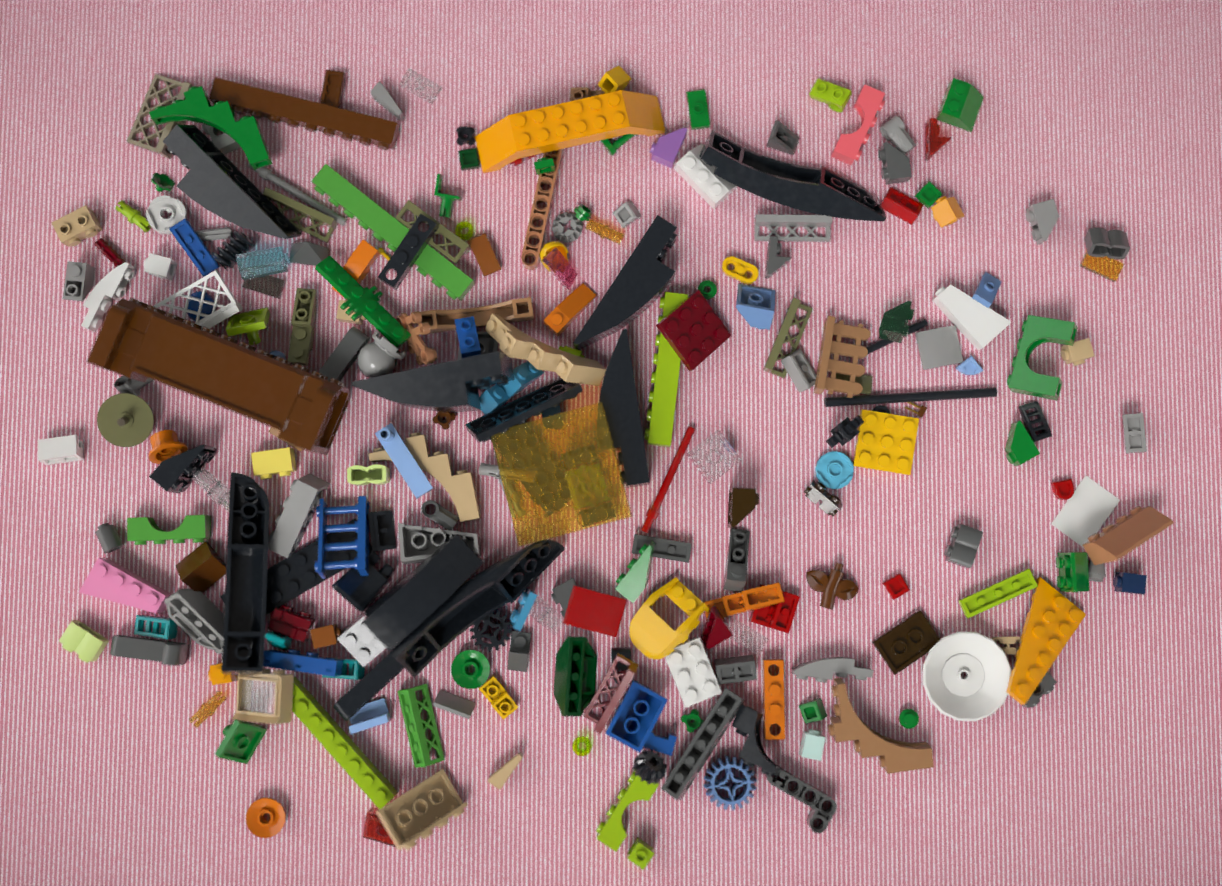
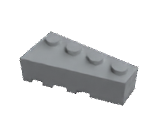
M307 474L293 481L290 487L292 492L285 499L282 506L284 510L275 521L277 525L275 531H272L269 535V550L287 559L296 552L305 534L303 528H306L313 518L311 512L319 505V499H323L320 497L322 490L328 489L330 483L312 474Z
M398 523L401 562L405 565L423 563L457 533L478 557L481 556L480 537L478 534Z

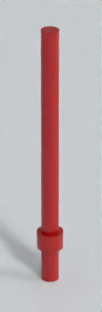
M688 426L651 509L647 511V518L641 529L645 533L649 532L653 521L659 515L658 510L695 432V429Z

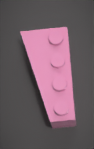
M108 558L97 559L79 590V593L154 613L164 612L167 607L164 600L172 595Z

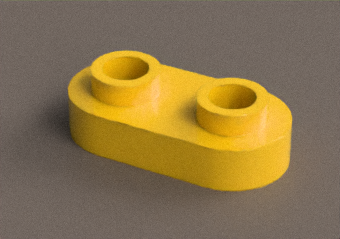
M730 256L722 263L723 273L742 283L752 284L758 278V269L741 259ZM728 265H733L734 270H729ZM750 272L752 277L747 278L745 273Z

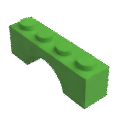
M187 515L177 529L169 532L159 528L154 518H127V541H134V545H147V541H154V544H166V540H173V544L185 543V539H192L193 543L205 542V539L211 538V515Z

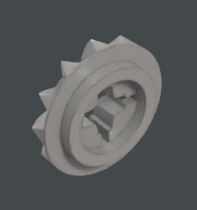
M565 212L559 214L553 220L552 231L559 241L573 242L581 235L582 223L574 213ZM570 221V227L572 229H568L564 233V227L561 224L566 225Z

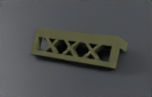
M265 188L263 195L270 201L276 202L282 213L290 209L294 211L296 217L290 219V221L298 230L326 243L329 242L338 224L334 218L270 188ZM308 217L313 225L306 228L302 227L300 220ZM323 225L329 227L325 237L318 233L317 227Z
M409 200L395 217L396 220L408 229L412 227L411 225L415 223L420 214L437 223L439 228L434 235H442L445 243L437 245L432 237L428 244L455 264H457L464 253L468 254L471 250L469 244ZM407 210L414 215V221L406 222L402 219ZM455 245L460 249L455 258L449 254L448 246Z
M793 298L763 369L783 379L787 374L786 369L784 368L781 373L774 370L773 367L776 361L796 351L813 308L801 304V300ZM798 308L807 311L805 318L799 321L795 316ZM796 325L799 333L797 336L790 338L789 328ZM789 342L792 348L791 353L783 355L781 351L782 345Z

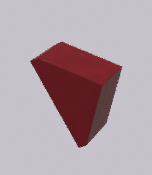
M712 606L701 635L705 649H710L733 636L727 621L716 606Z

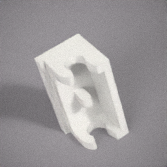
M77 435L37 440L38 461L45 465L84 460L83 443L78 440Z

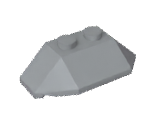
M178 590L164 600L165 604H167L169 617L197 644L214 650L218 654L222 653L224 614L202 592Z

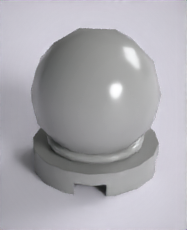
M378 330L372 335L374 342L366 344L358 354L357 363L359 369L368 378L391 374L396 366V359L403 360L407 355L405 351H402V353L398 351L400 347L396 348L385 337H380Z

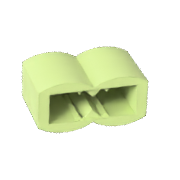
M379 464L368 467L354 465L347 468V482L358 486L370 483L384 485L390 482V468Z
M75 620L70 622L59 642L63 644L62 647L69 652L75 651L79 655L78 658L88 663L89 661H97L109 640L93 631L86 624Z

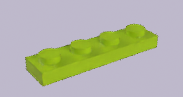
M1026 569L958 600L965 617L970 618L1038 587L1030 569Z

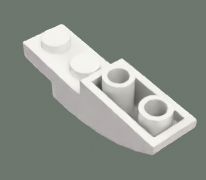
M126 262L119 265L102 278L93 288L83 306L89 308V311L81 324L82 327L95 332L101 326L102 317L111 306V299L119 301L125 295L126 286L135 274L134 266Z

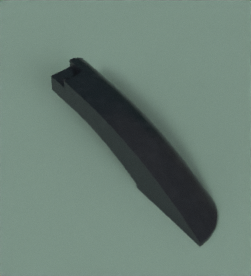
M231 472L221 672L222 674L257 675L263 673L270 507L264 489L254 479Z

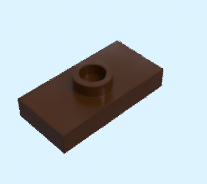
M325 71L321 104L340 108L346 75L344 72Z

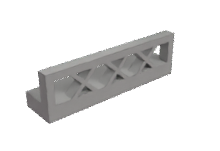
M756 214L754 218V241H769L770 237H778L779 242H830L832 217L825 215ZM759 226L767 227L771 231L767 236H758ZM779 227H785L789 233L783 237L776 230ZM798 227H804L809 233L804 237H799L794 231ZM817 227H825V237H818L813 231Z

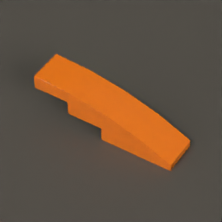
M774 583L703 603L710 610L712 606H716L725 618L784 602L780 583ZM710 610L708 612L704 611L706 621L709 616Z

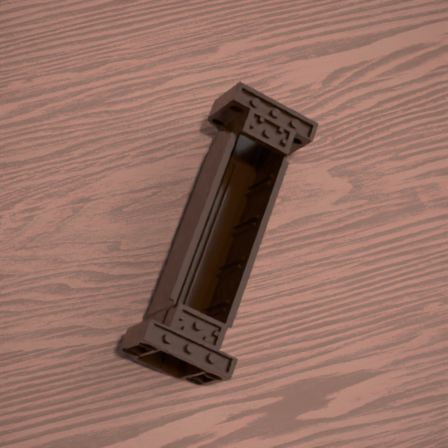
M131 297L129 301L121 298L117 304L111 305L87 359L88 363L130 379L146 382L147 377L281 430L278 436L279 439L307 451L327 455L349 403L350 390L345 388V383L333 378L327 381L328 377L321 373L313 371L310 374V369L295 363L294 366H291L292 362L278 356L273 359L274 355L261 349L255 352L256 348L241 341L237 344L238 341L223 334L220 336V333L209 328H202V326L184 320L174 314Z

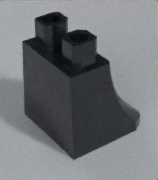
M374 551L369 554L368 576H361L358 570L351 568L332 585L334 590L360 612L367 610L391 581L389 578L395 571L388 563L379 570L375 565L381 557Z

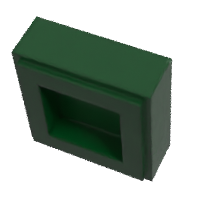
M477 148L458 151L461 171L480 168Z

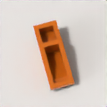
M362 240L343 268L360 284L370 272L369 268L379 257L380 252L365 240ZM332 286V289H333L334 291H336L338 294H340V293Z

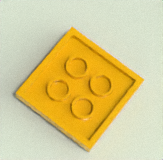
M862 409L860 417L864 423L858 427L860 433L857 434L853 466L911 475L919 418Z

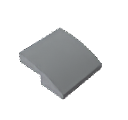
M955 325L915 333L923 370L963 362Z

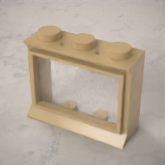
M263 668V673L257 675L238 674L236 714L232 720L238 719L267 724L290 723L292 718L294 674H285V670H273L271 672V669Z

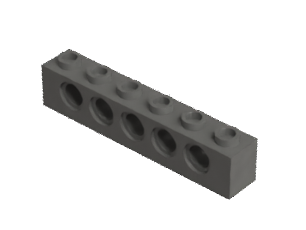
M727 688L724 690L661 787L662 790L676 800H682L735 718L741 704H744V699Z

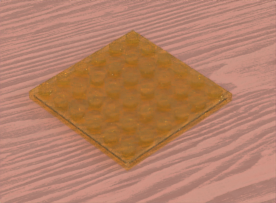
M602 402L513 426L504 433H497L492 436L491 440L519 547L633 517Z

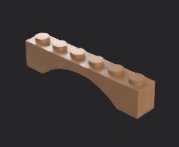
M531 297L513 299L475 308L420 312L422 316V322L420 323L428 322L430 326L429 334L455 331V319L474 316L476 328L486 327L492 313L498 314L508 323L534 320Z

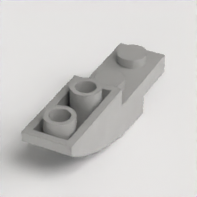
M847 657L820 658L800 664L791 670V673L796 675L797 679L808 680V677H815V681L827 683V679L833 680L834 672L836 673L835 676L847 678V674L855 675V679L866 680L867 677L873 678L872 669L854 666L855 659Z

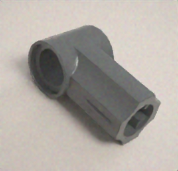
M121 376L115 381L114 387L120 394L129 393L138 396L140 389L153 381V379L147 377L146 382H141Z
M426 501L421 507L425 517L430 518L448 531H452L459 520L458 516L435 501ZM428 504H434L436 507V511L432 515L426 512Z

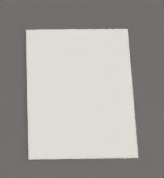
M1085 475L1074 491L1073 496L1068 499L1051 525L1083 547V544L1089 541L1088 537L1099 531L1120 500Z

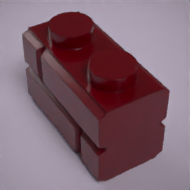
M282 604V607H275L267 629L302 642H307L311 634L310 630L313 629L316 619L311 618L312 614L300 611L299 614L293 612V607Z

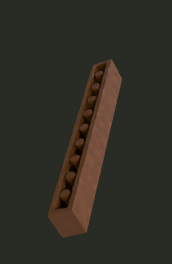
M216 77L209 96L213 104L219 101H228L233 111L238 114L249 113L257 119L265 117L274 123H280L281 121L287 123L290 127L298 128V126H301L310 132H316L317 130L330 137L337 135L346 141L357 140L366 146L371 144L377 145L382 150H395L400 131L397 122Z

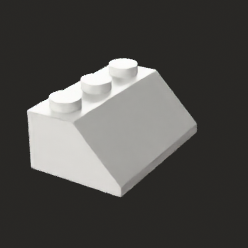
M700 144L691 149L676 163L675 171L715 209L738 186L714 174L715 166L706 164L699 157L704 146Z

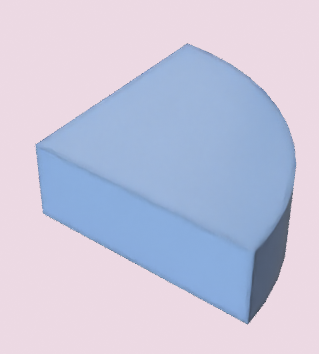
M972 356L956 367V370L965 375H976L984 371Z

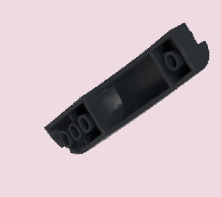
M713 130L709 134L699 155L706 164L715 166V175L748 192L778 204L836 218L864 221L886 220L883 208L880 204H876L872 195L824 166H821L819 169L781 162L748 150Z
M540 540L486 568L460 586L389 653L415 678L448 644L470 626L509 602L512 604L565 550V547L555 540Z

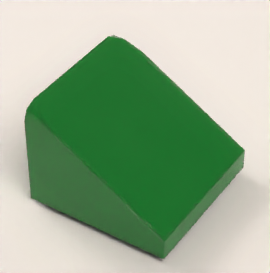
M821 698L799 705L805 724L820 721L827 717Z

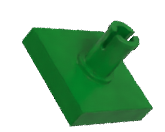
M235 719L232 725H227L223 729L225 737L215 755L221 759L247 764L267 729L261 725Z

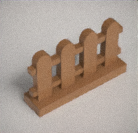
M828 316L824 322L814 393L822 394L824 390H828V394H833V391L846 393L848 398H852L853 395H859L863 390L862 385L855 382V377H861L865 373V367L858 364V358H865L868 350L866 347L860 346L861 341L868 340L871 333L868 329L863 328V324H858L856 327L845 325L842 320L835 323L836 317ZM833 335L836 336V341H832ZM841 338L855 339V345L842 343ZM830 353L833 354V359H829ZM839 355L853 357L852 363L838 361ZM827 371L831 372L830 378L827 377ZM836 373L850 375V380L835 379Z

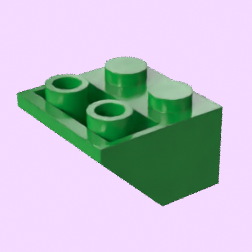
M1087 552L1058 553L1056 567L1059 569L1057 586L1060 588V591H1090Z

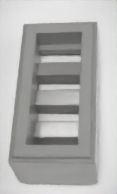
M379 81L370 91L373 99L400 121H403L404 116L401 109Z

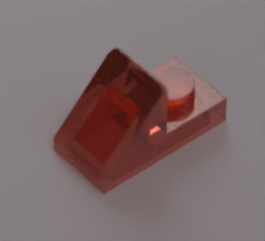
M929 118L925 124V161H929L952 139V137H937L940 134V125H937V118Z

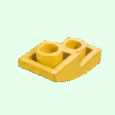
M494 675L489 677L482 686L478 687L503 720L519 708Z

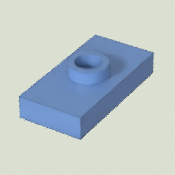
M985 272L972 299L989 308L1002 281Z

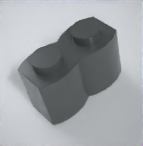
M1090 228L1084 238L1087 253L1093 257L1107 256L1111 259H1125L1130 250L1127 233L1121 230L1107 231L1103 228Z
M963 524L954 526L950 533L952 538L951 544L947 545L944 552L946 556L945 561L964 568H971L983 532Z

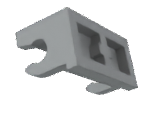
M1143 413L1122 415L1126 454L1146 452Z

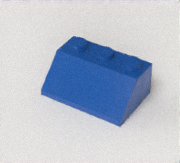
M633 679L606 728L605 734L640 753L668 699Z

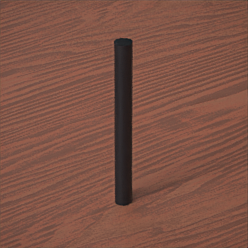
M923 319L867 346L868 354L928 326L927 320Z

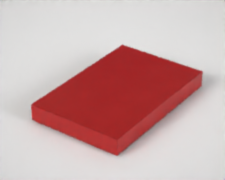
M573 585L563 624L617 637L627 600Z

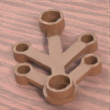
M419 311L411 312L410 316L405 312L401 313L396 317V320L411 334L410 339L407 340L410 354H416L418 365L434 363L437 360L436 351L428 348L419 336L420 334L430 333L428 322L420 323L422 322V316ZM412 323H420L418 327H412Z

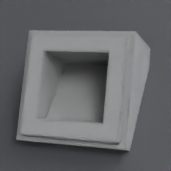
M632 201L625 202L613 212L622 228H625L641 217Z

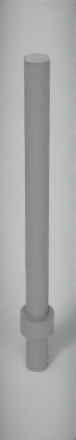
M248 163V167L254 170L250 163ZM267 167L254 170L259 173L261 178L270 180L319 212L334 218L340 225L344 226L347 220L274 175Z

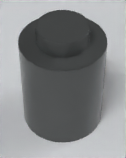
M105 523L97 527L98 530L95 533L104 554L123 547L114 524Z

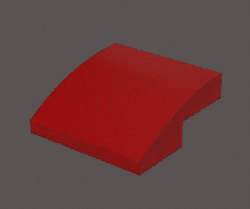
M782 591L784 602L752 610L749 621L789 634L800 596Z

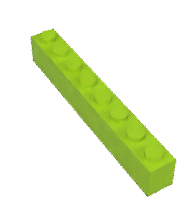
M665 292V296L660 299L659 308L663 309L662 316H658V323L687 299L688 294ZM660 332V334H656L655 346H659L658 353H654L653 358L656 372H652L651 383H654V391L649 393V402H652V408L647 410L646 421H650L649 429L645 428L644 440H648L647 445L670 447L681 359Z
M296 676L293 677L292 712L379 810L396 796L398 791Z

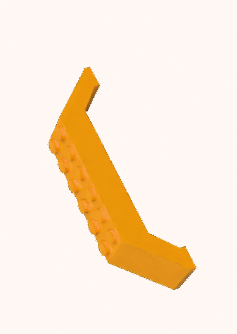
M619 90L508 115L476 135L475 139L483 173L501 170L502 167L519 158L627 134L647 135V137L666 133L657 96Z

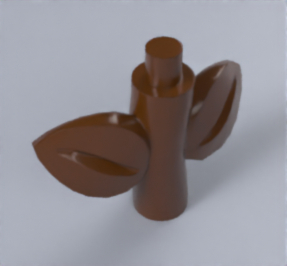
M836 562L835 568L831 569L829 575L820 570L806 572V579L811 589L816 592H823L820 603L821 607L833 610L836 597L845 601L852 599L858 593L859 589L853 581L842 579L844 575L842 572L843 564Z

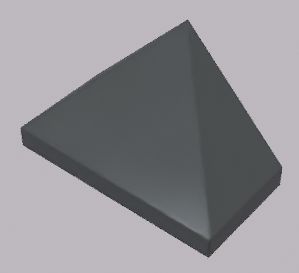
M307 241L292 243L289 262L316 266L329 256L330 249Z

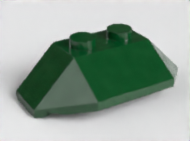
M568 636L556 654L553 694L564 717L582 716L583 711L595 695L597 655L586 637Z

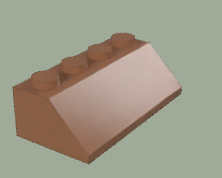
M1137 506L1129 511L1131 514L1128 516L1123 515L1117 518L1116 524H1109L1103 527L1102 533H1095L1088 537L1089 541L1083 544V547L1094 565L1117 561L1174 523L1173 520L1151 506L1144 508Z

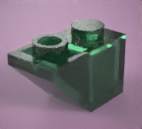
M907 301L884 313L879 328L880 339L902 343L903 337H907L909 332L908 321H912L914 315L912 301Z

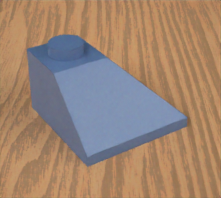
M738 284L736 309L751 327L770 330L775 310L776 290Z

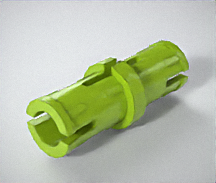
M124 200L118 202V205L121 207L116 205L115 209L127 217L130 223L136 224L145 233L151 230L148 227L150 226L148 220L141 215L139 210L133 209Z

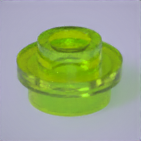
M463 221L457 224L455 234L464 241L469 240L474 234V228L471 223ZM468 229L467 234H462L461 231Z
M579 736L574 740L572 748L578 756H586L592 749V743L589 738ZM579 743H585L586 748L580 749L578 747Z

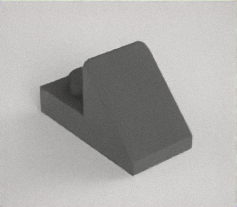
M770 237L768 241L765 278H770L791 260V257L776 256L780 254L781 244L778 243V237Z
M512 631L507 670L527 672L532 633Z

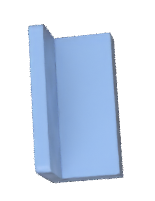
M385 698L365 704L350 718L351 725L348 726L350 734L391 721Z

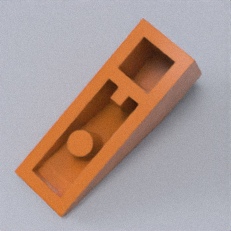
M582 283L543 320L544 325L559 337L597 295Z

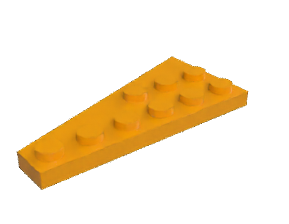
M1041 577L1036 580L1038 587H1036L1035 593L1032 595L1031 608L1027 613L1020 639V648L1015 657L1017 658L1011 672L1006 690L1021 705L1028 701L1086 616L1082 610Z

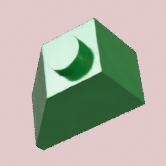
M1021 420L1012 423L1005 451L1007 453V460L1014 466H1018L1039 455L1040 452Z

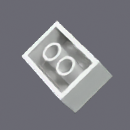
M698 636L680 643L671 654L665 657L685 708L722 693Z

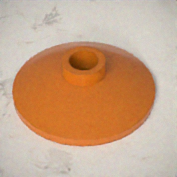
M272 798L256 800L250 805L246 813L248 829L252 834L260 838H270L278 834L286 820L283 806ZM265 813L270 814V820L265 819Z

